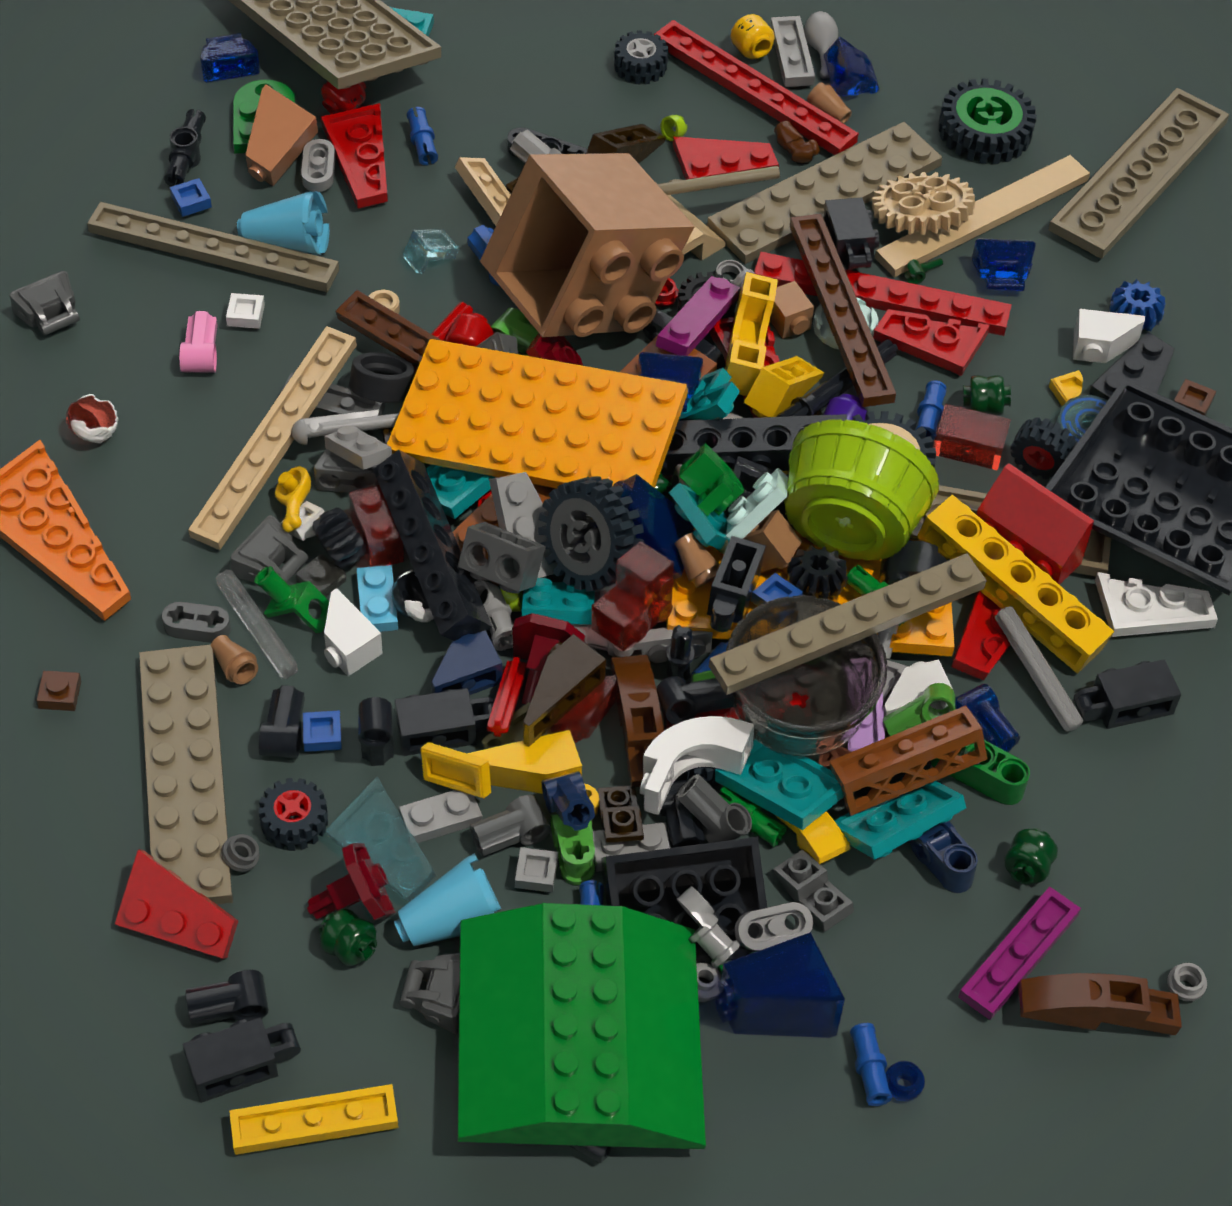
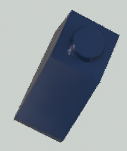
M486 630L476 634L464 635L459 640L451 643L432 680V694L440 693L447 689L459 690L468 688L469 695L500 685L503 676L502 661Z

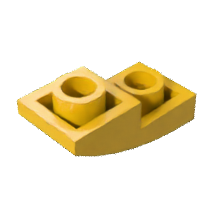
M827 811L804 830L776 816L797 834V846L806 851L819 864L850 850L849 841Z

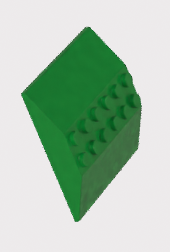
M541 903L461 920L457 1142L705 1149L706 1136L696 944L689 940L695 933V929L623 906Z

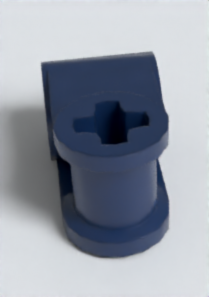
M950 821L939 823L924 832L919 838L910 840L915 856L928 867L945 889L953 893H962L972 887L978 862L977 854L958 834ZM954 867H959V868H962V869H964V870H958V869H955Z

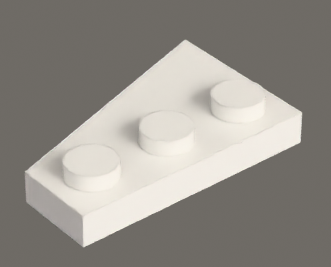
M1097 572L1095 583L1108 626L1115 631L1112 637L1215 628L1218 618L1209 591L1165 584L1163 587L1142 584L1141 579L1129 578L1127 582L1110 579V574Z

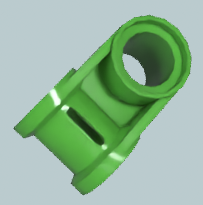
M558 814L551 815L552 838L554 847L558 852L563 879L572 885H580L584 881L592 880L595 872L593 860L595 857V846L591 820L587 828L574 831L571 826L563 824Z

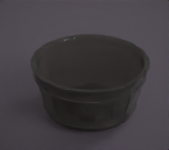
M806 595L792 596L790 598L787 596L768 601L765 605L761 604L745 615V619H741L734 628L731 638H729L726 651L841 604L821 597L818 599L815 596ZM873 634L733 692V705L739 720L754 725L753 737L759 743L786 755L791 754V756L800 757L815 756L838 748L851 739L859 730L864 719L875 708L885 687L888 667H886L887 658L884 647L880 644L881 640L877 634ZM797 692L800 696L807 695L809 697L805 702L807 707L792 706L789 703L793 700L792 694Z

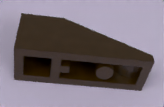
M644 124L594 133L586 154L629 153L639 164L665 142L666 137Z
M574 634L565 642L557 643L548 654L523 722V743L528 747L605 680L606 659Z

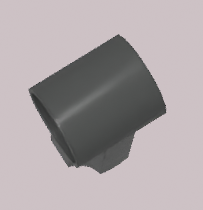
M699 774L691 777L676 794L678 800L702 823L704 837L709 843L736 840L751 830L752 818L748 810L739 803L728 804Z
M524 795L509 803L505 811L470 824V832L478 853L485 856L519 842L525 846L537 844L550 834L551 826L535 796Z

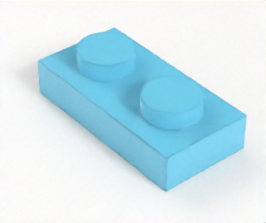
M392 565L357 568L360 612L379 632L398 630L397 611L391 598L392 586L394 585Z

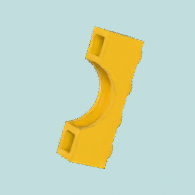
M749 272L745 274L738 297L725 370L732 377L729 382L732 381L740 390L739 394L744 396L748 395L761 368L764 366L767 348L764 346L778 283L777 279Z

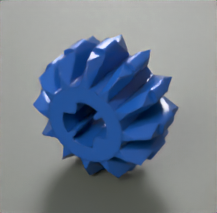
M1137 279L1132 284L1124 281L1120 288H1116L1115 292L1112 293L1109 311L1145 316L1143 329L1151 332L1153 327L1159 325L1163 319L1166 305L1165 297L1160 294V288L1150 287V281L1146 284H1140Z

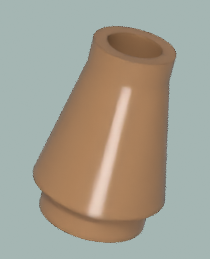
M823 82L817 84L807 97V102L843 124L852 115V111L845 105L830 84L825 85Z
M693 532L677 540L674 544L678 549L688 581L693 582L695 587L699 588L714 580L720 564L696 539Z
M220 635L212 641L213 653L227 680L237 684H245L256 676L258 664L257 658L253 653L233 642L226 635Z

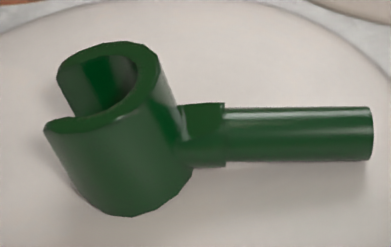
M938 258L921 264L918 260H910L907 265L909 271H906L904 276L908 283L918 285L926 278L925 272L942 266L943 260Z

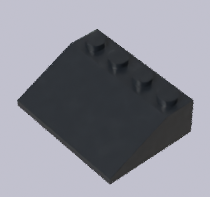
M758 837L601 858L607 906H623L695 929L696 931L700 926L677 901V898L692 886L715 911L713 914L718 918V926L732 941L737 940L735 937V925L740 916L750 911L767 908ZM753 923L748 928L750 937L756 938L759 934L758 926ZM695 942L696 963L712 961L705 950ZM740 945L728 959L746 957L752 950L745 949ZM772 947V948H768V949L758 950V951H759V953H760V952H763V951H768V950L773 949V947Z

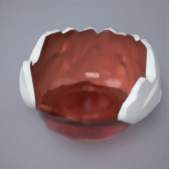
M88 394L71 403L66 411V422L76 437L89 442L102 443L108 440L109 437H112V434L117 429V410L114 409L115 407L110 401L99 400L95 398L94 394Z

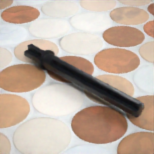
M886 339L877 345L884 364L896 356L898 346L893 344L890 339ZM847 368L842 369L804 397L793 399L791 406L776 417L814 416V413L826 406L830 399L840 396L854 386Z

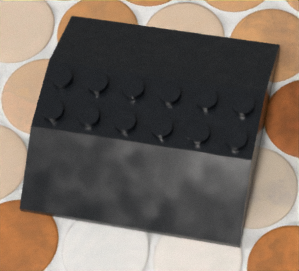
M1124 378L1045 488L1093 519V530L1229 596L1232 593V428Z

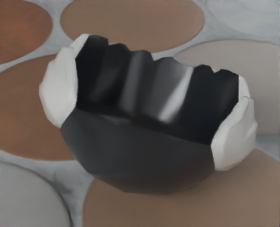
M409 570L401 574L392 586L391 598L395 608L401 615L419 622L433 620V615L415 571Z

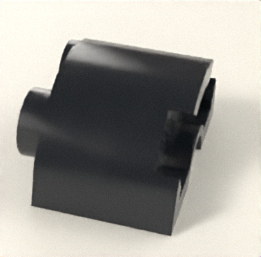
M909 540L899 552L881 560L879 582H886L890 585L947 562L950 559L946 560L943 555L938 553V546L934 544Z

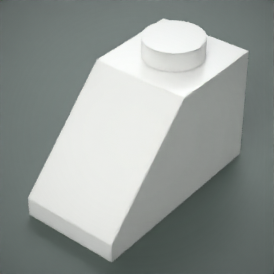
M1079 309L1074 328L1073 360L1107 363L1139 341L1145 316Z
M337 588L333 590L330 595L324 630L326 646L324 654L334 668L339 666L347 676H350L383 654L381 633Z
M939 659L930 662H916L903 670L884 705V717L923 695L925 689L931 684L944 683L952 688ZM936 700L930 706L935 709H944L948 704L944 701Z

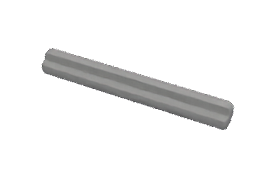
M1011 606L1001 609L995 616L996 621L1064 731L1070 732L1077 729L1083 723L1081 715L1018 614Z

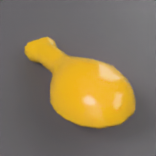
M301 466L291 468L288 472H283L279 476L278 484L275 488V498L282 505L286 506V516L282 522V528L288 533L301 526L302 520L299 517L300 507L311 489V477L306 468Z

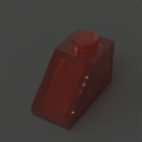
M615 675L605 677V680L554 724L550 728L552 734L570 730L574 743L589 738L616 701L617 681Z

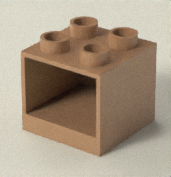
M629 153L530 154L480 262L542 337L567 335L585 337L593 333L619 331L635 333L644 329L653 320L656 314L655 302L667 279L673 276L681 267L684 260L682 250L695 226Z

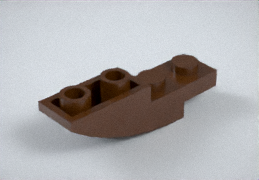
M648 656L611 658L619 721L620 726L623 728L631 786L640 787L643 779V755L652 741L664 732L660 704Z
M1072 973L1021 979L1018 983L1020 1014L1023 1018L1096 1030L1101 1022L1176 1035L1182 1028L1178 994L1149 989L1147 978L1115 974Z

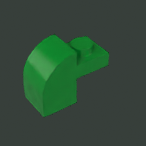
M706 443L680 468L679 477L699 496L697 507L707 516L713 511L720 515L744 493V488L734 472Z

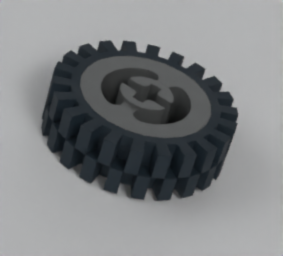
M599 476L585 477L557 486L558 489L552 490L548 494L550 499H546L543 502L542 507L547 511L539 514V520L545 522L546 525L538 527V535L547 536V541L540 544L546 546L545 549L549 548L551 554L545 557L548 565L556 562L558 565L553 570L555 575L558 577L565 574L563 582L567 585L575 583L574 589L577 590L586 589V591H594L624 581L628 578V574L636 570L637 567L634 563L641 560L642 554L635 550L644 548V540L636 538V534L644 532L643 524L634 525L633 519L640 517L638 509L630 512L628 510L633 500L630 496L620 498L624 489L619 485L612 487V480H601Z

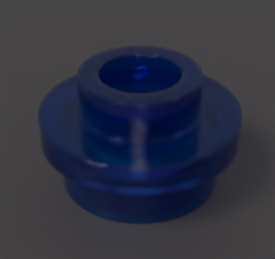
M900 1061L891 1065L886 1071L889 1090L893 1098L900 1101H911L920 1096L924 1089L925 1078L916 1064L909 1061ZM899 1079H906L910 1082L911 1086H901L897 1081Z

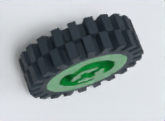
M985 78L981 79L980 85L977 84L976 79L969 80L968 86L961 82L958 84L957 89L952 87L949 90V94H946L944 97L938 130L941 132L940 137L942 141L947 140L946 146L949 149L956 147L955 153L961 156L964 152H967L966 159L973 161L975 155L980 156L979 163L986 164L987 157H991L993 164H999L1001 156L1005 162L1011 161L1012 156L1016 158L1021 156L1022 151L1025 152L1031 143L1037 118L1035 106H1031V99L1029 97L1023 98L1024 92L1020 89L1013 93L1014 86L1009 83L1005 88L1000 87L1001 81L995 80L994 85H989L988 79Z

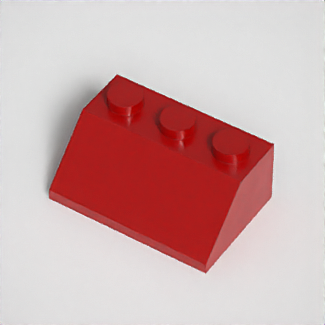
M1009 463L1001 471L976 514L989 526L996 529L1010 544L1021 550L1042 571L1048 573L1059 585L1082 564L1094 523L1093 519Z

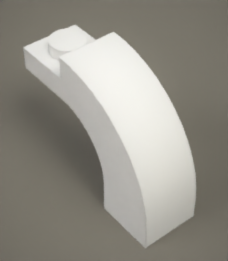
M721 716L699 717L675 724L658 735L643 755V779L640 786V794L644 795V811L659 815L672 784L681 774L698 767H715L741 775L753 748L754 724Z

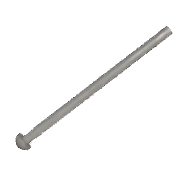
M378 409L302 418L294 423L292 436L299 444L307 445L308 438L335 433L343 426H355L361 431L394 427L399 413L378 416Z

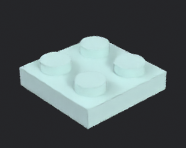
M779 468L771 475L768 472L764 473L753 485L755 490L746 499L741 496L728 509L730 514L727 519L726 536L729 539L731 536L743 539L787 497L788 477Z

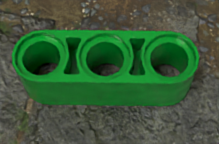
M984 740L987 760L980 762L982 765L975 764L949 775L999 803L1014 805L1023 799L1030 776V769L1023 760ZM974 743L962 747L957 755L962 756L974 751ZM940 759L930 760L931 765L935 767Z

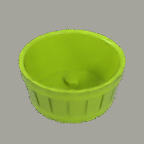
M825 420L821 423L816 422L808 425L794 439L789 457L787 497L784 499L785 511L788 520L793 524L798 533L820 548H823L825 545L828 552L838 551L839 556L842 555L843 557L858 560L884 559L893 556L907 544L911 533L932 506L939 490V479L929 459L919 449H916L913 444L897 434L894 435L893 432L859 421Z

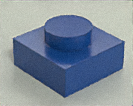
M200 178L170 187L171 197L182 217L212 208L211 198Z
M774 573L752 592L751 602L777 620H780L799 604L803 591Z
M340 710L303 713V743L305 752L342 749Z

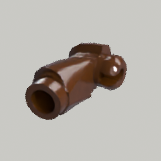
M789 121L780 122L775 127L774 132L777 137V143L791 153L792 161L796 163L811 162L812 156L819 154L818 143L813 139L805 143L803 137Z

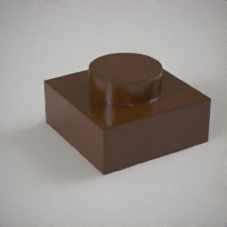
M1185 379L1174 402L1205 416L1214 400L1216 391Z
M43 671L37 696L38 708L75 711L82 682L80 673Z

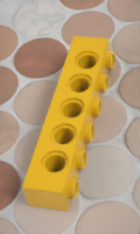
M951 495L926 517L917 537L921 541L938 546V553L943 555L946 560H952L968 553L986 579L985 587L980 591L1001 609L1009 606L1013 607L1028 632L1077 674L1103 650L1115 631L1080 603L1074 595L1067 592L1054 581L1048 573L1042 571L1029 560L1021 550L1010 544L996 529L978 517L966 504L962 503L954 495Z

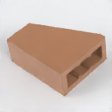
M265 85L261 91L245 156L250 175L260 182L266 181L274 186L300 155L304 146L318 133V128L314 115L268 85Z

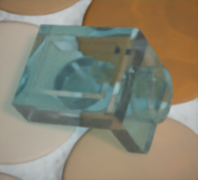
M444 229L413 230L403 252V257L417 274H423L429 260L455 259L460 248Z

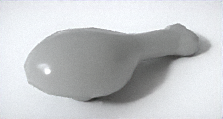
M818 11L812 13L807 19L804 33L807 42L820 54L821 78L834 79L837 76V70L833 65L831 50L838 40V27L833 17L826 12Z

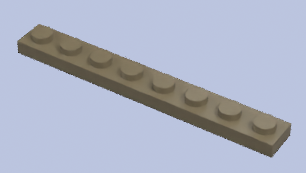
M104 202L98 204L87 223L90 233L324 292L329 291L339 272V261Z
M968 553L713 656L709 660V668L726 695L980 591L984 589L986 579Z

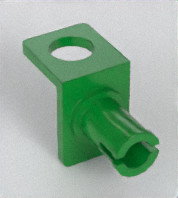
M271 566L263 568L256 575L254 582L272 598L264 615L270 618L295 612L315 633L323 631L326 625L329 600L310 581L288 585ZM311 600H316L321 607V615L318 619H314L309 613V603Z

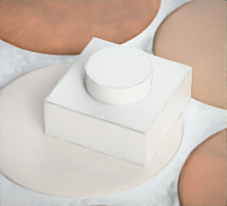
M231 293L226 314L227 326L260 329L265 306L264 296Z
M306 501L300 507L299 517L302 520L301 526L289 532V534L302 541L316 535L312 530L313 522L325 511Z

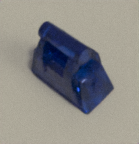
M241 33L206 38L207 45L203 46L200 58L203 80L205 82L245 77L260 73L258 51L249 40L242 39Z
M838 37L823 55L833 89L839 96H852L867 92L870 94L877 93L879 85L871 60L866 53L858 50L842 37Z
M977 239L973 249L972 261L979 277L985 279L986 290L1024 291L1025 280L1028 278L1033 266L1032 259L1036 243L1019 240Z
M641 352L639 354L637 372L638 376L687 384L688 394L686 398H692L701 381L703 359L700 357ZM688 399L685 400L681 412H687Z

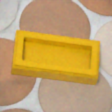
M430 742L421 747L423 778L425 781L483 799L491 793L489 760Z

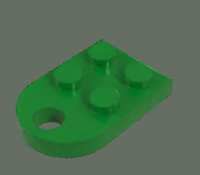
M257 80L242 86L237 91L233 101L234 153H246L260 99L259 94H261L262 88L268 85L295 103L294 94L288 86L274 80Z

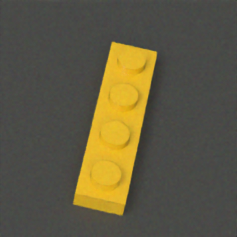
M392 1084L229 1110L235 1155L399 1128Z

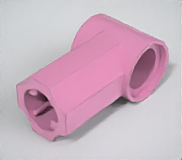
M196 311L194 315L188 317L185 342H181L179 360L181 372H216L217 349L215 341L217 319L207 311Z

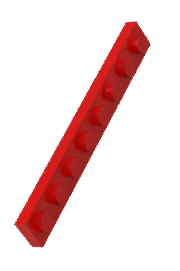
M672 20L654 34V36L656 34L661 36V40L664 39L666 41L668 53L778 121H789L802 136L809 140H815L820 147L833 155L851 148L858 142V132L675 20Z
M760 252L754 271L755 274L777 279V287L796 281L804 294L817 296L803 260ZM845 269L855 296L865 301L866 306L870 308L927 315L932 321L948 323L949 319L961 320L960 325L978 327V323L990 325L989 333L1005 336L1012 304Z

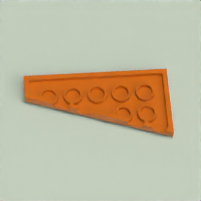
M38 440L0 469V537L104 621L131 600L129 589L113 562L109 560L103 550L99 538L93 533L89 521L69 487L65 485L59 475L56 465L49 458L41 440Z

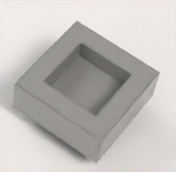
M520 847L515 888L553 893L558 852Z

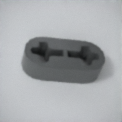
M174 602L166 606L162 612L165 632L174 638L212 643L216 637L220 635L229 636L231 632L229 615L221 607ZM179 617L185 618L181 619L179 623H173V621H177ZM214 621H219V622H220V623H216V625H215L214 628H209V627H208V626H212V624H213Z

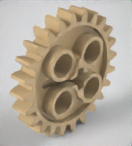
M922 172L920 176L909 173V178L897 176L898 181L887 180L888 186L879 185V191H874V197H872V212L874 213V218H878V223H886L887 229L896 226V232L906 229L910 235L915 231H920L921 235H925L927 230L938 234V229L940 228L950 231V225L960 227L961 221H968L969 215H973V209H975V194H973V188H968V182L960 183L959 177L950 180V174L938 177V172L933 173L931 176H927L925 172Z

